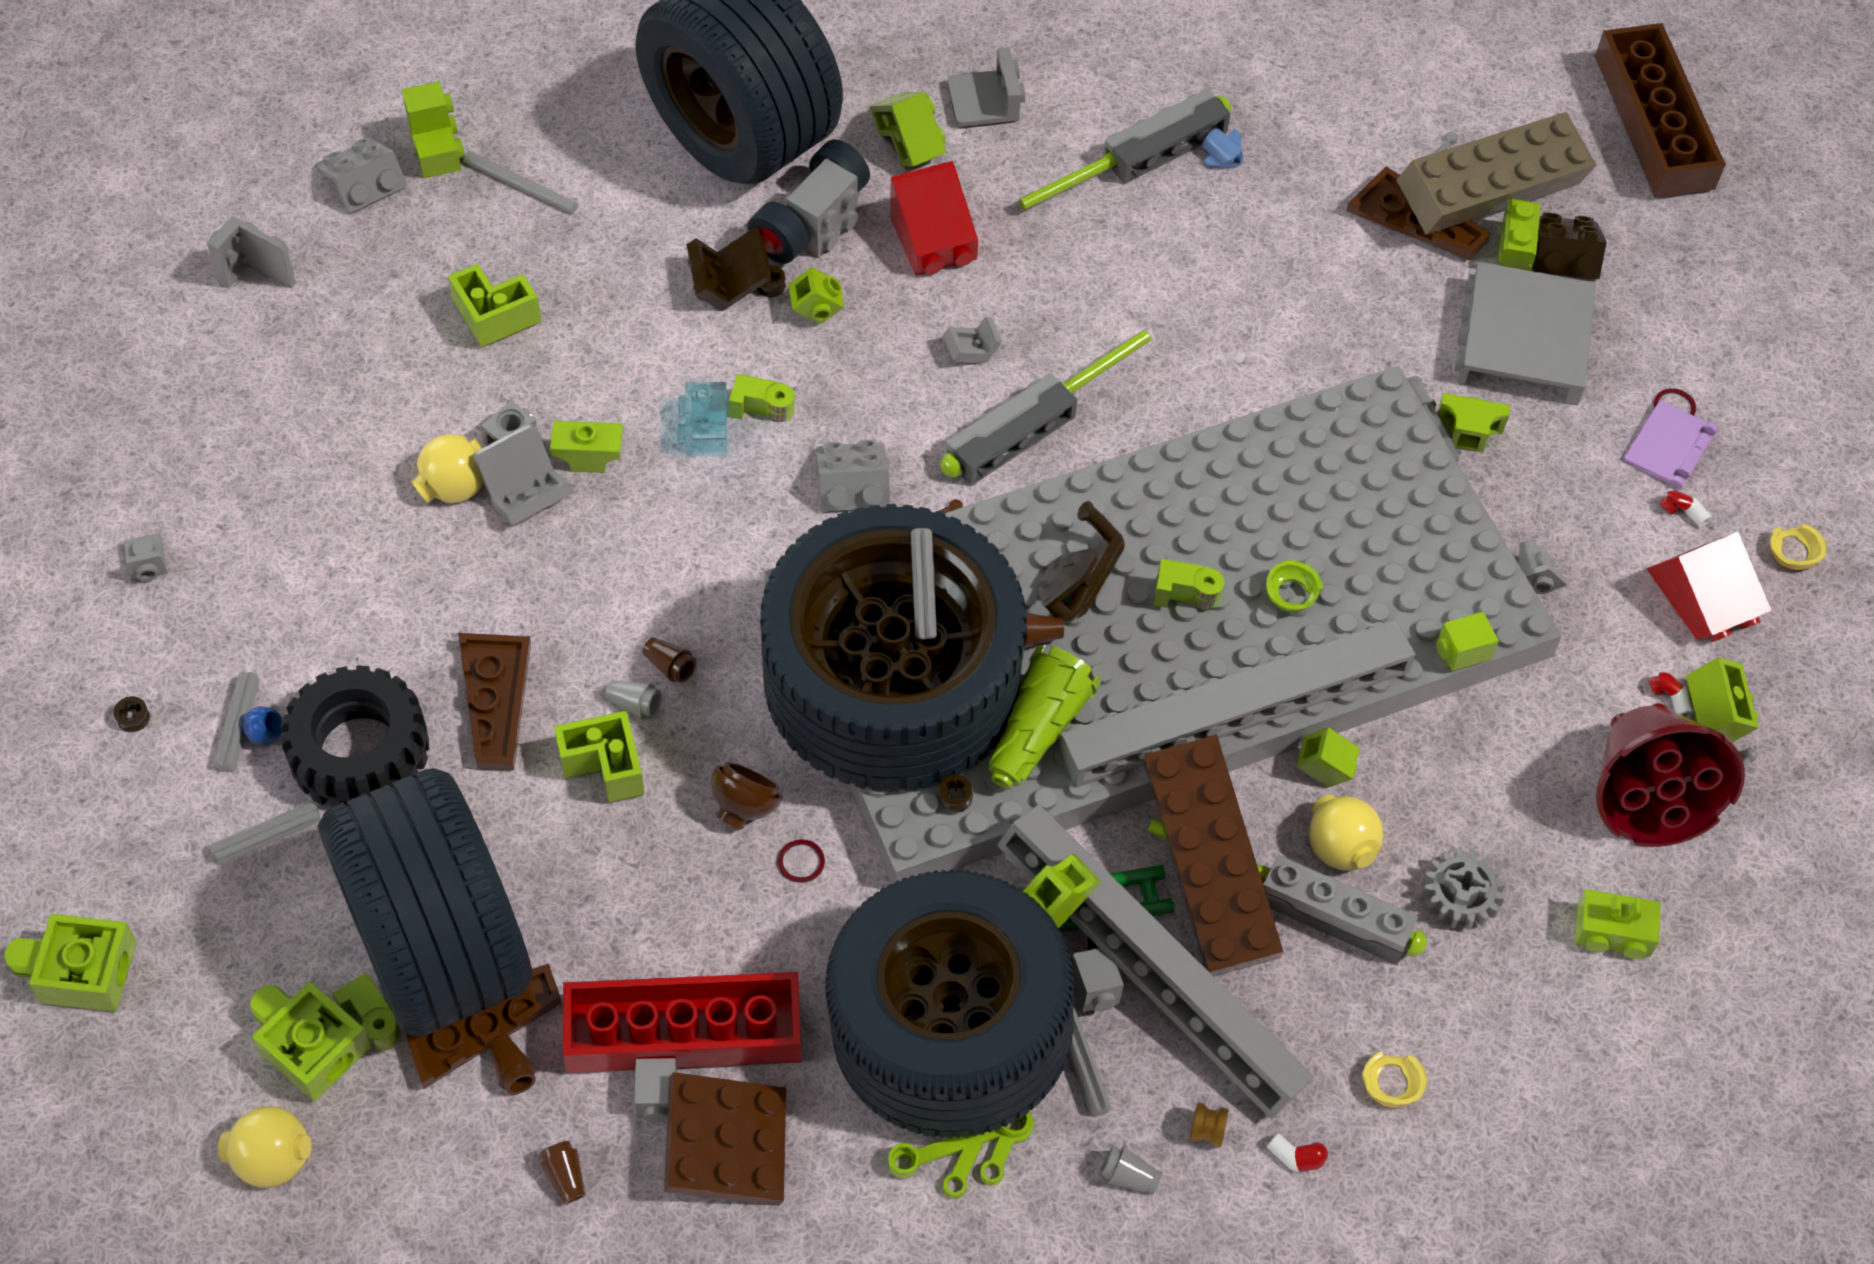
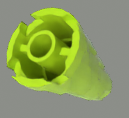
M1039 645L1029 659L1030 664L1020 684L1018 696L1012 707V712L1008 716L1006 728L989 762V769L993 773L991 780L1005 789H1010L1012 786L1017 787L1021 784L1022 780H1027L1045 752L1047 753L1052 744L1069 725L1071 720L1078 715L1090 698L1093 699L1101 684L1098 674L1093 680L1088 677L1092 670L1088 664L1065 650L1052 646L1049 653L1046 654L1043 653L1045 645Z

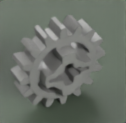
M1461 848L1456 850L1454 857H1451L1446 851L1443 852L1439 861L1432 860L1429 871H1426L1422 881L1426 884L1422 891V896L1431 898L1427 905L1428 910L1437 908L1440 911L1437 917L1439 921L1443 920L1446 916L1451 918L1450 923L1453 928L1457 926L1459 921H1462L1466 929L1471 930L1474 920L1480 926H1485L1489 917H1496L1500 909L1499 907L1502 906L1505 895L1502 892L1506 883L1502 880H1496L1501 870L1499 868L1490 870L1487 867L1490 858L1486 857L1482 861L1477 860V852L1475 850H1472L1469 857L1464 856Z

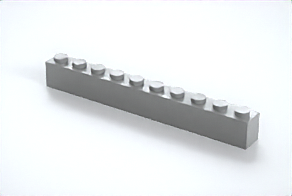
M1396 619L1386 623L1376 622L1369 625L1363 631L1354 634L1343 633L1328 643L1319 646L1311 644L1304 647L1298 653L1286 657L1284 655L1273 657L1266 664L1254 668L1250 666L1243 667L1233 675L1221 679H1208L1198 687L1186 691L1184 689L1175 690L1166 698L1154 702L1143 701L1135 705L1133 709L1121 713L1111 712L1105 714L1098 721L1086 725L1075 724L1070 726L1065 732L1061 733L1058 751L1077 788L1143 765L1144 754L1216 734L1219 739L1405 675L1410 672L1416 654Z
M1040 804L1011 824L997 846L1031 880L1046 865L1055 866L1070 854H1075L1102 881L1069 918L1271 1120L1315 1077Z

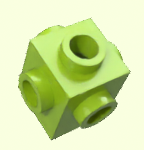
M810 267L788 284L793 311L817 323H824L844 308L840 281L813 267Z

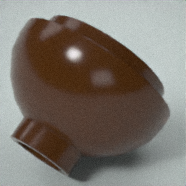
M726 762L724 766L717 765L713 771L711 778L712 792L720 806L717 818L730 826L743 829L747 820H757L774 812L783 799L781 794L778 793V785L747 767Z

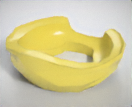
M1801 524L1798 528L1786 530L1776 527L1770 538L1772 555L1779 564L1792 570L1813 568L1825 557L1827 552L1824 537L1818 530L1808 524ZM1788 537L1798 538L1808 549V557L1804 561L1786 558L1781 549L1782 539Z
M1381 1051L1372 1055L1365 1064L1362 1074L1368 1094L1381 1105L1391 1108H1404L1417 1101L1425 1093L1428 1081L1424 1067L1414 1056H1386ZM1394 1065L1402 1068V1072L1408 1082V1087L1404 1094L1392 1097L1381 1091L1378 1086V1076L1382 1072L1383 1066Z

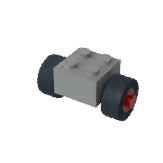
M837 139L827 141L810 159L809 167L811 174L786 198V206L778 202H768L750 218L747 229L749 231L752 228H758L762 231L768 258L781 264H787L793 261L803 250L819 258L826 250L830 251L836 246L839 236L846 229L851 230L856 225L859 218L857 213L859 192L867 185L870 179V170L861 154L848 143Z

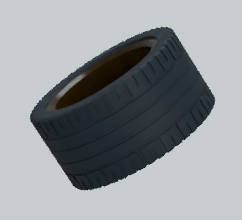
M886 504V507L872 505L867 509L863 507L853 509V512L850 513L847 511L837 514L835 518L830 517L822 521L821 525L816 524L808 530L807 534L804 533L797 538L796 543L791 544L786 549L785 555L779 558L776 568L772 569L769 581L764 589L760 612L763 682L766 704L774 725L778 726V732L783 739L787 740L788 746L793 751H797L798 756L802 760L810 762L811 767L817 771H824V775L832 779L836 777L839 779V782L847 785L852 783L858 788L866 789V787H870L875 791L889 789V792H899V789H905L906 791L916 790V787L921 786L922 788L933 786V783L936 782L940 784L947 776L961 775L965 769H971L977 764L978 760L985 758L989 754V749H994L998 744L999 737L1002 736L1006 728L1008 716L1012 712V707L1018 696L1027 620L1021 585L1016 580L1013 568L1008 566V560L1003 554H999V549L992 542L989 543L988 538L982 533L975 532V528L968 524H962L961 520L953 516L949 518L946 517L945 513L939 511L931 512L929 508L924 507L917 509L913 508V505L897 507V504ZM917 528L930 529L932 531L937 635L934 639L926 640L917 639L915 636L911 531ZM885 602H894V603H893V606L887 607V605H886ZM941 617L954 633L947 634L946 629L940 623H937L938 618ZM868 620H878L876 622H867ZM838 624L842 630L839 640H827L834 626ZM925 643H933V644H935L936 646L928 647V646H925V645H923V644H925ZM855 647L860 648L862 650L855 652L849 649ZM910 672H918V673H920L921 675L911 676V675H908L907 673H910ZM874 674H879L882 678L876 679L870 676ZM949 677L945 683L941 684L939 678Z

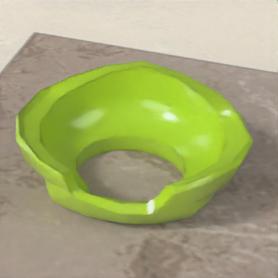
M1286 560L1278 563L1270 570L1266 589L1270 600L1279 609L1289 612H1301L1309 608L1316 601L1323 589V583L1318 572L1310 564L1297 560ZM1286 582H1296L1304 587L1310 597L1304 604L1289 603L1281 598L1279 587Z

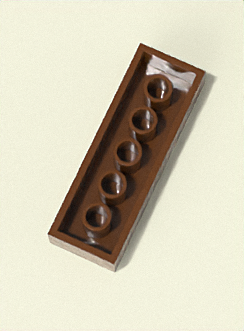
M1663 23L1604 30L1595 59L1654 197L1659 198L1715 190L1726 164Z
M1217 734L1144 754V766L1204 968L1215 977L1280 959L1284 951Z

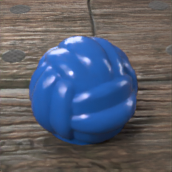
M258 706L245 714L243 730L246 737L252 743L269 745L277 741L281 736L282 718L275 709Z

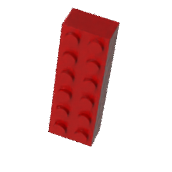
M798 972L563 982V1059L566 1072L585 1073L636 1070V1059L675 1058L677 1068L802 1063Z

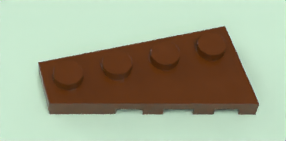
M1387 166L1347 206V211L1468 260H1471L1489 241L1491 235L1490 232L1471 220L1426 235L1396 181L1400 174Z
M458 633L477 768L514 770L531 651L530 636Z
M549 963L532 969L533 977L527 989L517 997L506 1000L504 997V1002L486 1010L481 1007V1012L465 1019L459 1017L458 1022L442 1029L437 1026V1031L426 1036L416 1037L406 1034L423 1089L489 1049L492 1040L498 1036H510L561 1004V997Z

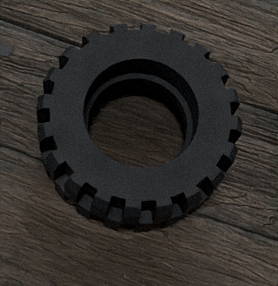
M356 665V670H348L347 666L336 668V673L330 675L324 672L315 677V683L312 685L306 683L298 690L300 697L298 699L293 697L286 707L289 715L286 714L282 717L281 730L283 734L280 737L281 744L293 778L296 779L298 786L305 794L310 793L313 801L321 805H325L327 800H329L331 807L341 803L347 805V801L364 794L370 797L369 792L386 785L392 788V783L408 776L414 778V774L418 773L417 768L424 769L428 759L426 751L429 750V736L422 708L419 705L416 694L413 690L407 688L406 682L401 678L394 676L391 679L389 671L381 668H376L375 672H372L369 666ZM369 718L380 721L389 727L384 740L372 751L360 756L338 757L322 749L323 743L330 732L349 720Z

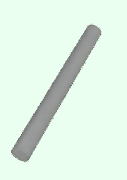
M472 152L465 154L463 162L479 171L572 215L578 209V203Z

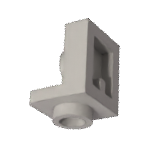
M160 533L124 540L127 557L125 558V565L132 581H151L159 575L168 574Z
M1533 540L1519 543V566L1536 594L1550 593L1555 589L1566 586L1567 579L1552 566L1551 558L1546 551L1542 550Z

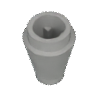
M611 680L606 687L605 699L644 719L646 716L653 718L657 714L662 702V693L660 690L655 689L653 684Z
M1112 1146L1105 1158L1100 1175L1108 1178L1107 1183L1148 1192L1153 1195L1161 1180L1162 1172L1156 1170L1123 1146L1119 1149Z

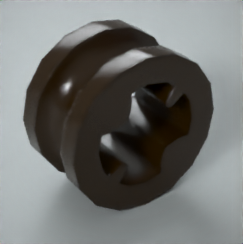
M769 265L770 278L776 284L770 285L768 281L757 288V290L765 297H777L785 290V273L778 266Z
M125 697L114 707L113 715L123 731L130 733L138 732L147 726L150 720L147 706L139 697ZM135 709L136 718L128 720V710Z
M957 774L944 778L939 786V800L942 807L953 813L963 812L968 809L973 799L971 782L966 777ZM954 788L956 792L957 788L962 789L963 797L957 799V796H955L954 799L949 798V790Z

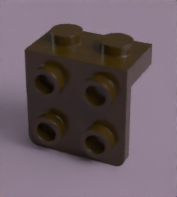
M1543 213L1539 219L1538 243L1533 271L1550 275L1600 279L1607 241L1599 224L1588 216H1575V219L1562 218L1561 215L1556 213Z
M752 228L718 252L697 238L686 244L689 257L688 265L692 273L695 295L699 300L709 303L720 311H724L768 282L771 277L763 233L758 228Z

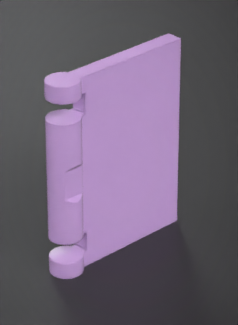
M1659 400L1623 461L1678 489H1682L1685 485V479L1683 478H1689L1711 442L1710 436L1715 435L1718 426L1713 422H1706Z

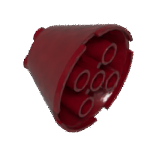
M1661 703L1617 714L1611 720V729L1608 734L1596 790V805L1603 823L1615 836L1619 837L1621 835L1633 840L1635 845L1646 847L1679 844L1698 837L1720 822L1718 816L1729 804L1735 805L1738 801L1745 781L1744 762L1736 746L1722 733L1670 711Z

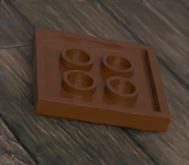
M673 1072L669 1077L664 1192L780 1206L784 1202L786 1088Z

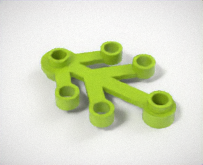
M1029 1111L1028 1114L1017 1119L1022 1125L1018 1130H1011L1008 1126H1002L999 1130L995 1129L991 1133L985 1132L984 1135L977 1134L974 1137L970 1135L968 1138L960 1137L957 1139L956 1137H952V1139L946 1138L918 1149L909 1143H899L889 1152L888 1168L895 1177L907 1179L917 1173L919 1166L961 1152L952 1173L947 1175L943 1182L944 1194L950 1199H959L966 1193V1180L982 1145L998 1139L991 1159L984 1162L981 1166L980 1178L988 1186L998 1185L1002 1181L1004 1176L1003 1167L1013 1145L1024 1142L1033 1132V1116ZM900 1158H907L910 1160L911 1166L907 1169H901L897 1166L896 1162ZM989 1167H994L999 1171V1176L995 1179H990L985 1175L984 1171ZM952 1180H957L962 1184V1189L958 1192H953L949 1190L947 1184Z

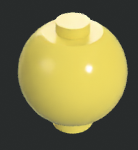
M443 434L433 438L423 447L417 460L418 476L411 481L427 503H430L435 498L446 503H459L470 499L484 484L474 460L475 453L482 449V446L475 438L469 442L465 436L459 434Z
M1329 794L1319 798L1312 806L1311 813L1313 817L1309 825V841L1315 855L1327 866L1342 871L1357 870L1372 864L1382 847L1384 838L1382 821L1375 809L1367 802L1350 796L1336 798L1335 795Z
M266 1106L247 1112L237 1120L231 1131H224L219 1139L218 1154L220 1160L223 1163H229L233 1172L242 1181L255 1187L272 1188L290 1181L299 1173L306 1159L310 1156L312 1145L303 1124L294 1114L279 1107Z

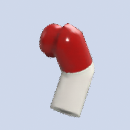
M1677 490L1667 492L1668 495L1660 501V505L1669 514H1674L1681 508L1699 528L1708 524L1713 518L1696 498Z
M1659 672V676H1654L1649 680L1650 688L1655 695L1659 696L1666 692L1671 697L1675 713L1686 718L1694 716L1695 713L1688 690L1675 677L1667 672Z
M1281 1134L1276 1135L1267 1146L1269 1151L1294 1172L1317 1170L1324 1165L1328 1158V1150L1323 1144L1316 1142L1294 1147Z

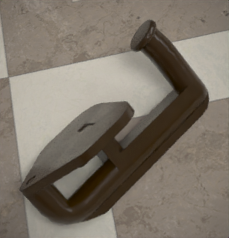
M1090 501L1084 502L1079 507L1077 517L1080 521H1087L1103 537L1098 549L1095 551L1090 548L1061 555L1049 565L1037 585L1042 605L1054 617L1062 618L1063 622H1071L1087 613L1125 547L1122 534ZM1077 588L1066 606L1061 600Z

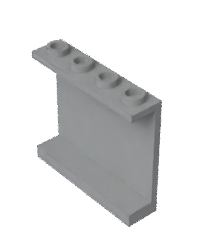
M1478 262L1475 274H1468L1465 293L1471 295L1470 300L1465 299L1461 319H1467V324L1461 325L1458 337V344L1463 345V352H1457L1454 371L1460 372L1458 384L1465 385L1471 370L1566 388L1565 404L1578 406L1586 383L1596 283Z

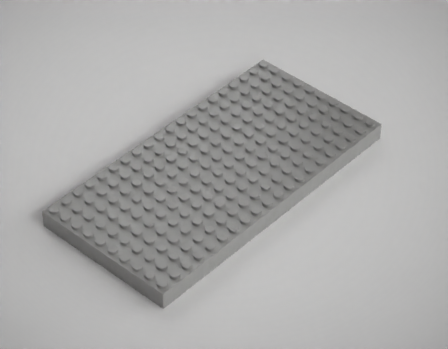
M1399 365L945 513L946 517L950 518L953 516L961 520L962 524H968L975 528V532L982 533L988 538L989 543L992 542L999 549V554L1005 556L1009 562L1008 566L1013 568L1016 580L1021 585L1026 613L1052 617L1054 616L1042 605L1037 588L1045 571L1061 555L1090 548L1096 551L1103 540V537L1087 521H1080L1078 519L1079 507L1084 502L1090 501L1122 534L1125 542L1124 550L1087 613L1071 622H1064V637L1062 639L1024 648L1020 684L1029 667V659L1039 645H1045L1043 653L1048 654L1051 647L1054 646L1084 661L1092 668L1088 675L1091 680L1098 674L1101 684L1093 699L1090 698L1065 730L1075 724L1086 725L1098 721L1102 716L1111 712L1121 713L1133 709L1135 705L1143 701L1154 702L1166 698L1175 690L1184 689L1186 691L1198 687L1204 681L1211 678L1221 679L1233 675L1243 667L1250 666L1254 668L1266 664L1270 659L1279 655L1286 657L1298 653L1304 647L1311 644L1319 646L1328 643L1343 633L1354 634L1363 631L1369 625L1376 622L1386 623L1397 620L1416 654L1409 673L1219 738L1228 772L1301 747L1304 736L1329 727L1335 732L1340 733L1551 658L1562 637ZM1161 559L1202 565L1203 567L1218 570L1223 575L1225 581L1219 604L1211 609H1200L1192 603L1169 600L1167 608L1153 606L1156 579ZM1286 560H1297L1310 564L1318 572L1323 583V589L1309 608L1301 612H1289L1279 609L1272 603L1266 589L1267 577L1270 570L1278 563ZM772 569L764 572V587L769 581ZM1286 582L1279 587L1281 598L1289 603L1304 604L1310 597L1304 587L1296 582ZM1077 588L1061 600L1066 606ZM885 602V603H886L887 607H889V606H893V603H894V602ZM1484 611L1499 640L1492 659L1452 671L1447 660L1440 657L1436 646V641L1443 624ZM939 617L937 623H940L946 629L947 634L954 633L950 626ZM868 620L867 622H876L878 620ZM838 624L834 626L827 640H839L842 630ZM925 643V644H923V645L928 646V647L936 646V645L933 644V643ZM910 672V673H907L908 675H911V676L921 675V674L918 673V672ZM949 677L939 678L941 684L949 679ZM1059 735L1047 753L1045 752L1027 780H1022L1019 786H1012L1010 789H1005L991 780L993 773L989 769V762L996 746L994 749H989V754L985 758L978 760L975 766L969 770L965 769L963 774H961L971 782L973 789L972 803L963 812L953 813L942 807L939 800L940 784L938 782L933 783L931 787L922 788L921 786L916 787V790L910 791L899 789V792H889V789L875 791L870 787L863 789L855 787V784L852 783L849 784V787L892 884H894L897 880L902 881V878L906 877L908 879L909 876H917L918 873L925 874L928 871L931 873L934 870H938V872H942V870L950 871V869L956 870L1003 853L997 846L1001 838L1014 821L1038 804L1065 830L1152 800L1154 796L1145 766L1143 764L1076 788L1058 751L1061 736ZM951 788L949 790V798L954 799L957 796V799H961L963 797L962 789L957 788L955 792V789Z

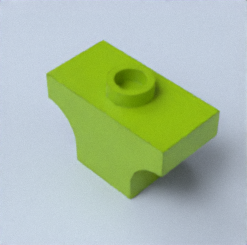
M1443 393L1437 413L1443 425L1449 430L1450 438L1455 448L1483 453L1489 436L1503 434L1509 418L1510 405L1485 401L1476 397L1469 398Z
M553 420L550 444L551 457H557L566 461L570 466L571 472L605 473L608 462L621 459L623 423Z
M1070 854L1055 866L1046 865L1023 890V893L1026 892L1030 897L1034 898L1051 916L1058 928H1060L1102 881L1077 855Z

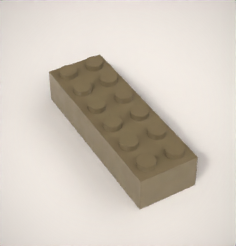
M1564 112L1412 160L1396 181L1427 235L1506 209L1508 200L1511 199L1531 201L1578 185L1597 164L1568 113Z

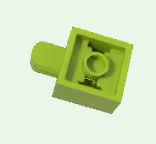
M50 913L43 939H14L5 950V960L14 975L30 978L29 986L42 1004L117 1012L137 940L127 922Z
M311 981L292 998L275 985L264 986L252 996L250 1003L252 1013L255 1019L263 1025L251 1036L260 1055L314 1103L372 1047L365 1028Z

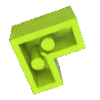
M440 81L401 89L409 129L423 178L460 171L459 158H464L465 154L461 138L454 139L453 136L458 134L454 115L448 114L454 112L450 93L443 94Z
M925 91L900 92L869 106L879 135L891 136L902 166L914 167L947 152L944 146L946 142L944 132L941 127L937 126L933 115L935 113L933 101L926 95Z
M479 263L448 276L452 300L480 347L542 322L538 296L524 274L492 286Z
M627 710L554 726L565 779L601 771L608 803L645 795L642 772Z

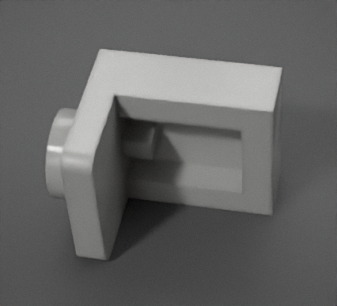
M984 317L977 329L948 327L943 334L952 359L957 362H988L1002 342L991 317Z

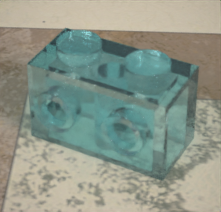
M685 382V396H679V417H685V424L678 425L679 445L686 446V457L728 456L726 382Z

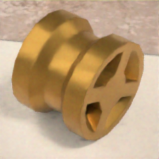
M1197 1102L1190 1141L1198 1143L1201 1140L1210 1141L1212 1146L1221 1148L1228 1109L1220 1107L1217 1110L1209 1109L1205 1103Z

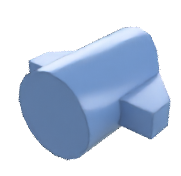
M1217 128L1205 137L1202 148L1210 155L1204 162L1210 168H1236L1242 164V136L1235 128L1228 136Z

